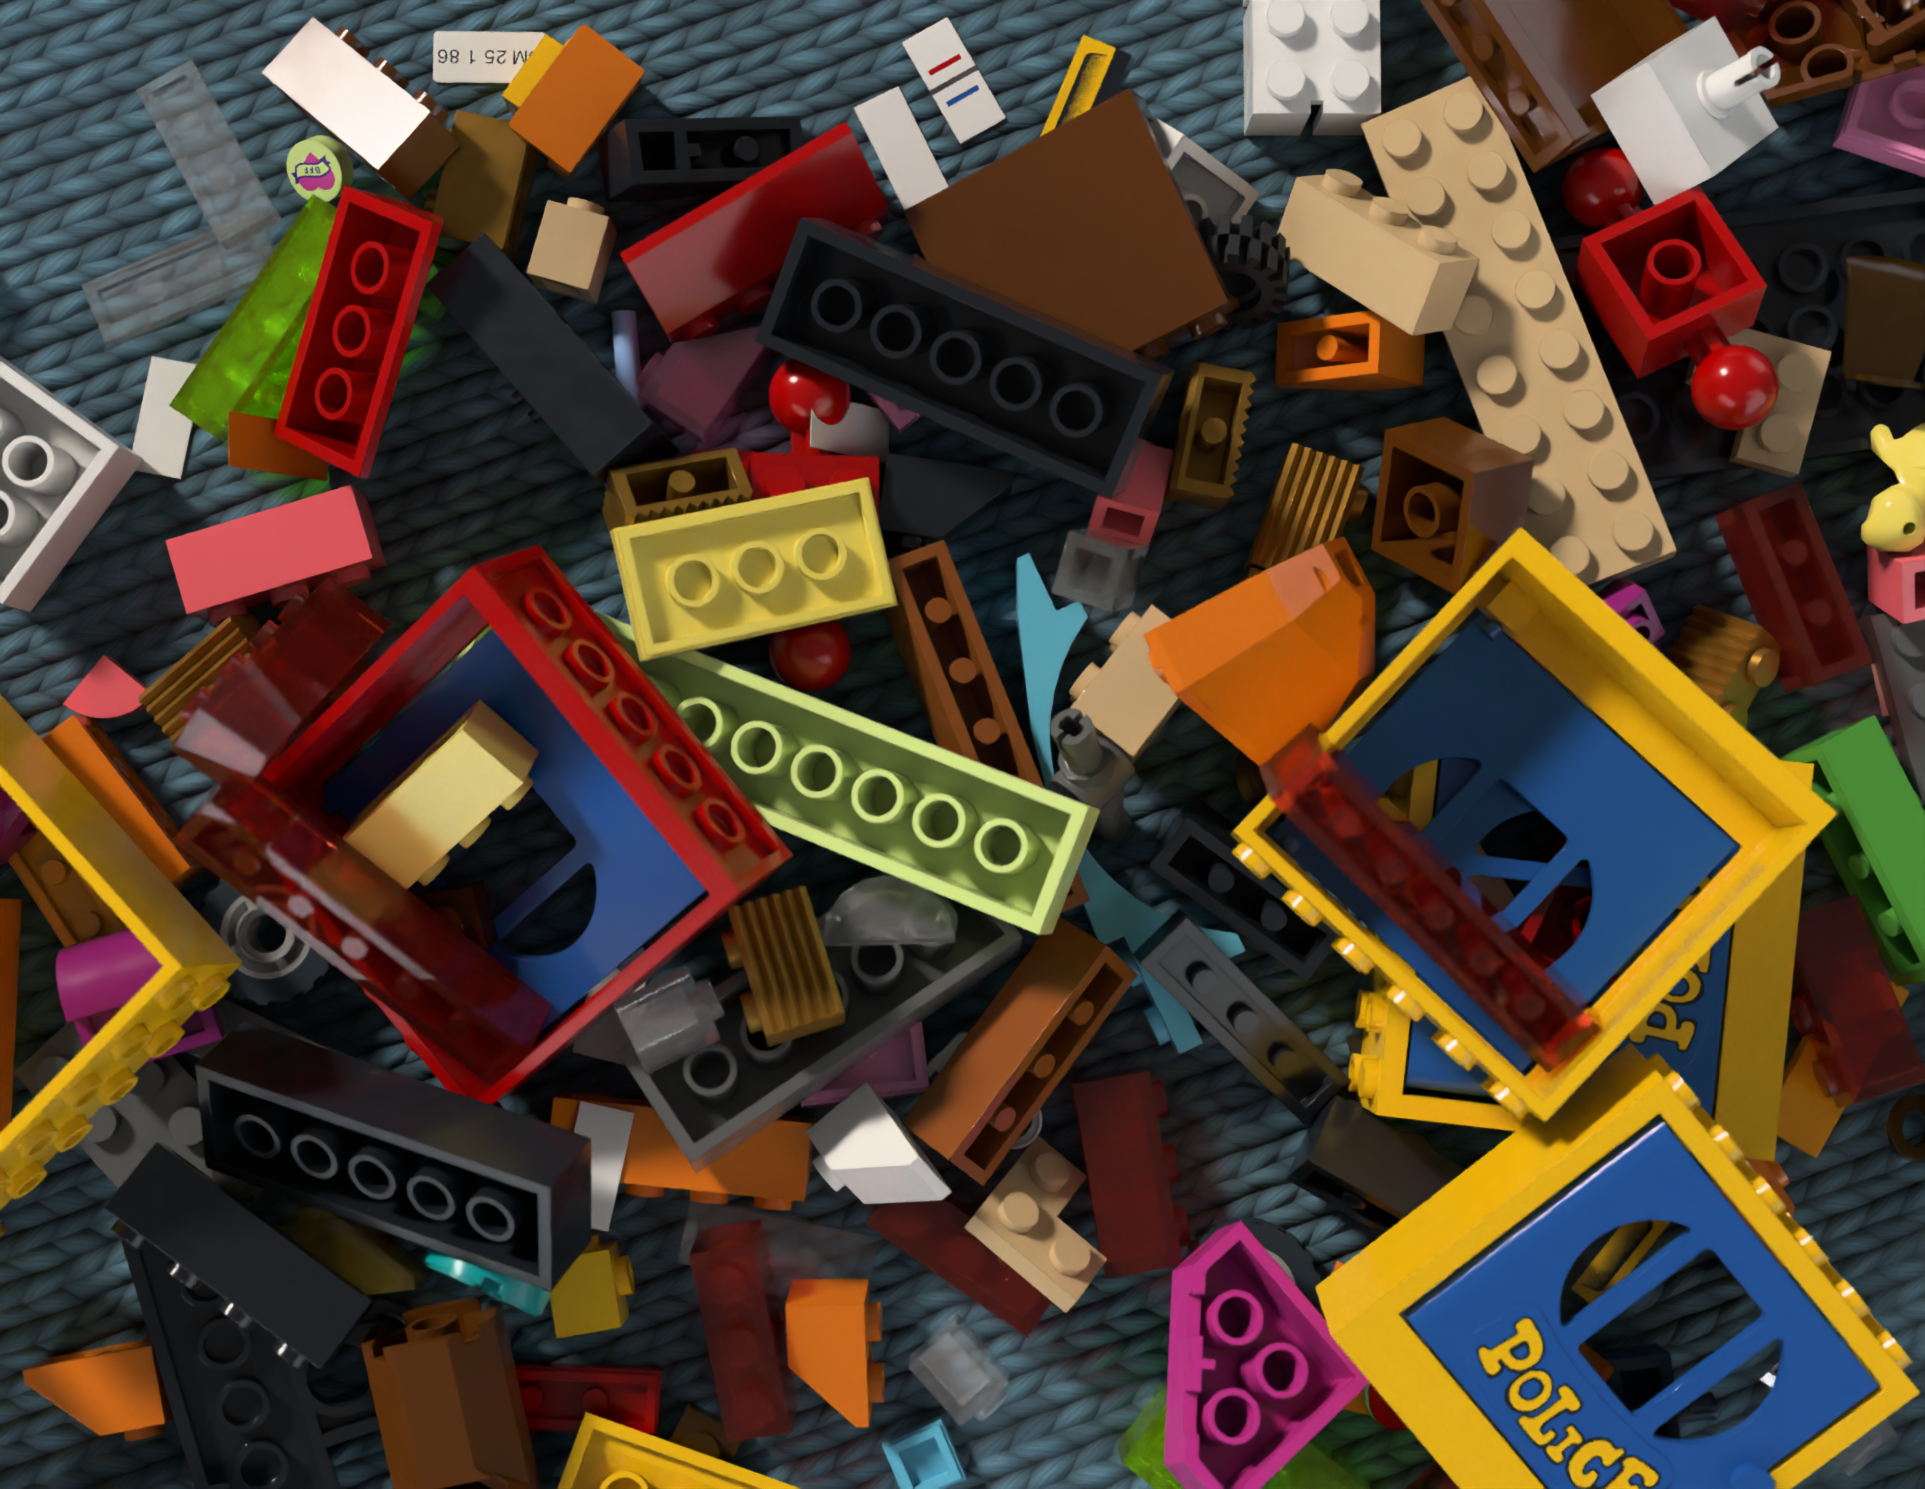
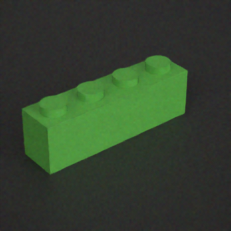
M1872 715L1835 727L1782 756L1780 760L1814 764L1812 790L1837 812L1818 834L1897 987L1925 982V812L1918 794L1913 790L1893 751L1890 739L1883 732L1876 716Z

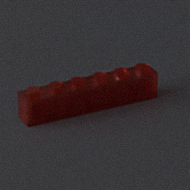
M1312 722L1259 768L1270 800L1547 1073L1551 1072L1601 1030L1582 994Z
M240 758L203 796L172 841L490 1087L531 1052L552 1004L243 759Z

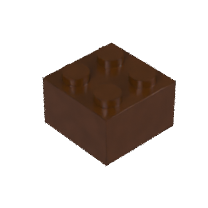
M1446 417L1385 429L1371 549L1456 595L1520 527L1524 529L1534 459Z

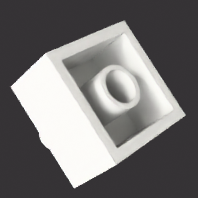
M1715 16L1659 48L1590 95L1654 205L1687 191L1715 176L1779 128L1759 94L1763 90L1776 86L1780 81L1781 74L1778 62L1755 74L1753 71L1757 69V66L1768 61L1774 55L1768 49L1759 46L1739 58Z

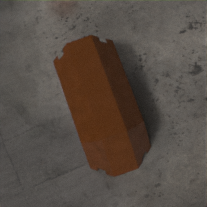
M467 1297L417 1307L403 1313L405 1327L391 1333L387 1321L371 1327L361 1346L393 1489H541L501 1301L490 1300L485 1311L481 1309L479 1298Z

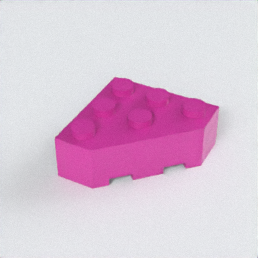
M1238 1221L1219 1228L1172 1271L1164 1465L1184 1489H1260L1370 1382L1331 1337L1326 1320L1244 1223Z

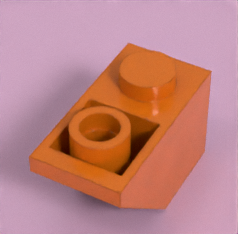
M869 1278L792 1279L785 1304L788 1367L856 1428L869 1427L873 1403L884 1402L885 1396L884 1363H873L872 1342L882 1341V1303L870 1302Z

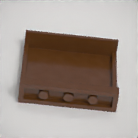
M1421 0L1533 173L1612 133L1590 95L1659 48L1688 32L1687 27L1669 0Z
M1130 88L904 211L927 263L1155 362L1171 353L1167 344L1190 333L1192 339L1197 340L1225 327L1228 324L1225 315L1240 307L1237 299L1228 294L1150 126L1154 119L1144 98Z

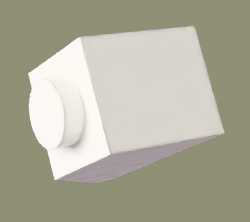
M867 1082L863 1083L806 1131L820 1153L812 1162L821 1176L836 1192L846 1185L864 1204L943 1200L952 1192L909 1130L901 1125L902 1121L899 1116Z

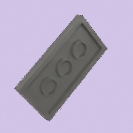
M74 1021L64 1025L13 1072L35 1097L83 1049ZM180 1053L144 1063L134 1073L138 1077V1082L133 1089L117 1102L108 1106L104 1104L89 1119L93 1127L87 1136L78 1143L118 1189L155 1143L159 1142L168 1145L239 1199L254 1195L256 1200L267 1190L206 1168L196 1071Z

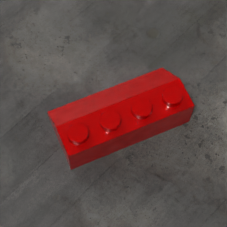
M845 121L621 252L620 255L673 347L684 341L688 346H693L715 334L720 329L718 321L740 309L742 314H748L770 301L773 293L772 289L775 288L800 218L823 217L876 240L884 232L882 225L889 221L888 205L853 132Z
M348 186L343 187L273 435L357 477L369 478L441 233L444 217L400 199Z

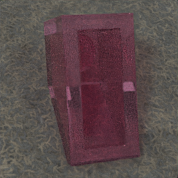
M760 326L673 343L665 356L656 353L643 369L638 379V385L643 387L638 394V398L645 408L708 449L774 350L755 342Z

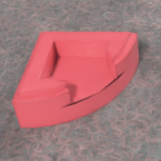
M103 655L63 705L84 716L101 719L120 718L146 709V706L139 702L138 696L148 686L111 656Z

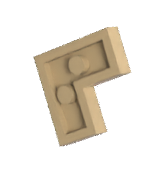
M1747 328L1727 337L1731 345L1752 347L1769 358L1778 374L1779 393L1773 409L1762 421L1749 428L1737 430L1729 461L1792 478L1798 475L1831 351ZM1690 359L1684 381L1688 385H1691L1694 372L1697 369L1692 359Z
M1037 1136L964 1228L1062 1311L1067 1313L1084 1293L1107 1261V1258L1057 1217L1087 1176L1041 1137Z

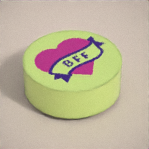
M324 135L313 136L295 144L288 154L286 166L289 180L294 189L303 198L314 203H326L340 197L344 186L351 187L354 177L352 160L346 149L335 139Z

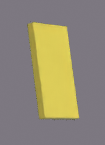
M869 477L614 528L610 531L640 662L892 608L898 605Z

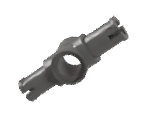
M1074 708L1063 710L1054 717L1050 725V732L1060 751L1058 758L1060 770L1049 781V787L1053 792L1101 810L1093 828V833L1097 837L1100 835L1101 839L1107 843L1121 841L1128 835L1132 825V821L1123 804L1125 799L1123 786L1135 774V768L1128 757L1116 745L1101 735L1096 734L1091 718L1087 714L1083 717L1082 712Z

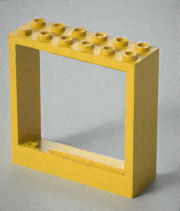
M0 694V785L163 966L0 1133L1 1210L12 1198L18 1199L26 1195L41 1183L47 1175V1171L43 1166L58 1151L61 1153L69 1150L87 1136L93 1127L89 1119L104 1104L108 1106L117 1102L133 1089L138 1082V1077L134 1073L150 1057L157 1058L163 1055L179 1042L184 1035V1030L180 1026L196 1010L203 1011L209 1008L225 995L231 985L227 978L243 962Z

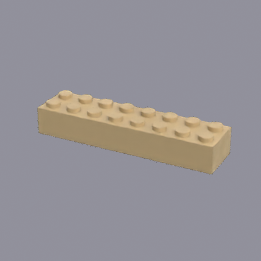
M1469 76L1362 123L1361 127L1367 146L1388 198L1406 205L1410 209L1409 217L1419 223L1450 231L1458 237L1459 242L1457 245L1479 258L1451 330L1442 331L1482 434L1534 459L1524 530L1589 589L1674 557L1677 549L1509 135L1472 78Z

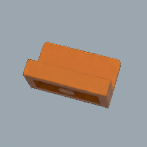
M581 25L510 119L509 128L548 158L547 166L568 181L597 143V139L603 135L640 85L645 70L589 26Z

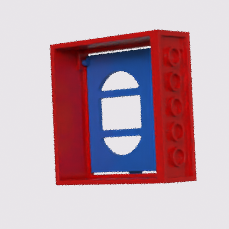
M540 545L472 566L223 812L224 816L237 830L243 844L258 856L279 882L282 892L297 904L318 930L324 944L340 957L361 983L367 997L378 1004L403 1035L406 1045L421 1057L444 1088L491 1105H496L537 1075L727 913L729 908L740 902L793 856L791 851ZM489 625L492 627L463 657H461L433 686H431L341 775H339L327 788L324 787V785L342 767H344L406 705H408L437 675H439L469 644H471ZM481 699L539 751L528 773V776L534 780L532 787L575 838L576 846L493 920L499 942L488 949L431 957L415 895L429 888L449 885L439 873L426 886L416 881L396 898L339 850L337 846L357 814ZM588 863L593 865L597 889L594 912L586 930L572 946L555 954L542 956L524 955L505 949L502 946V940L575 874ZM707 890L710 894L709 897L652 946H649L648 940ZM616 968L620 971L617 976L534 1046L531 1042L612 971Z

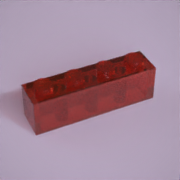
M329 576L310 595L303 589H300L279 614L277 619L282 624L278 626L269 620L246 648V652L250 656L246 659L237 652L213 681V685L218 689L213 693L203 686L188 702L178 717L187 727L172 750L238 799H241L364 664L392 624Z

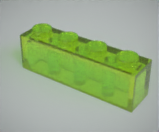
M313 194L169 405L227 445L229 411L278 419L337 212L336 207Z

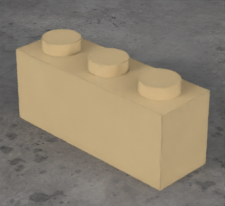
M1327 169L1324 175L1296 177L1277 234L1281 233L1286 239L1285 247H1290L1291 260L1411 336L1452 329L1479 261L1478 257L1457 245L1459 239L1456 235L1440 227L1419 223L1409 217L1410 209L1406 205L1391 198L1372 195L1361 188L1363 181L1359 177L1347 171Z

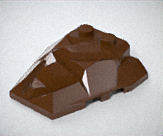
M1719 0L1706 13L1707 20L1713 16L1716 17L1739 58L1759 46L1768 49L1774 55V57L1757 66V69L1753 71L1757 74L1777 62L1779 64L1781 75L1778 84L1759 93L1770 109L1925 65V0Z

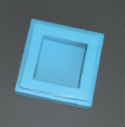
M941 1415L882 1440V1447L900 1489H945L966 1480V1472Z

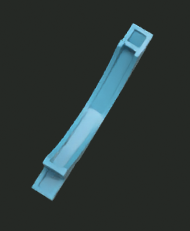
M1027 553L1017 558L1016 624L1029 735L1044 788L1051 790L1049 781L1054 776L1050 747V723L1054 692L1061 667L1071 644L1085 624L1088 616L1080 600L1056 611L1030 554ZM1086 848L1077 870L1090 899L1089 902L1081 906L1093 937L1105 945L1119 938L1122 939L1126 948L1116 952V955L1138 974L1131 987L1143 983L1153 1006L1143 1010V1013L1159 1046L1170 1041L1173 1049L1181 1054L1202 1044L1203 1042L1189 1012L1133 956V953L1170 916L1158 912L1138 900L1116 883L1095 861ZM1199 927L1229 958L1245 951L1237 933Z

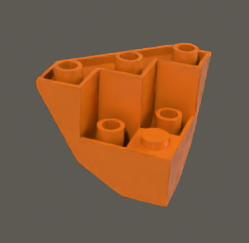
M1340 537L1322 543L1264 570L1143 634L1150 648L1149 660L1153 670L1163 682L1170 685L1174 695L1279 783L1363 694L1374 675L1375 592L1345 537Z

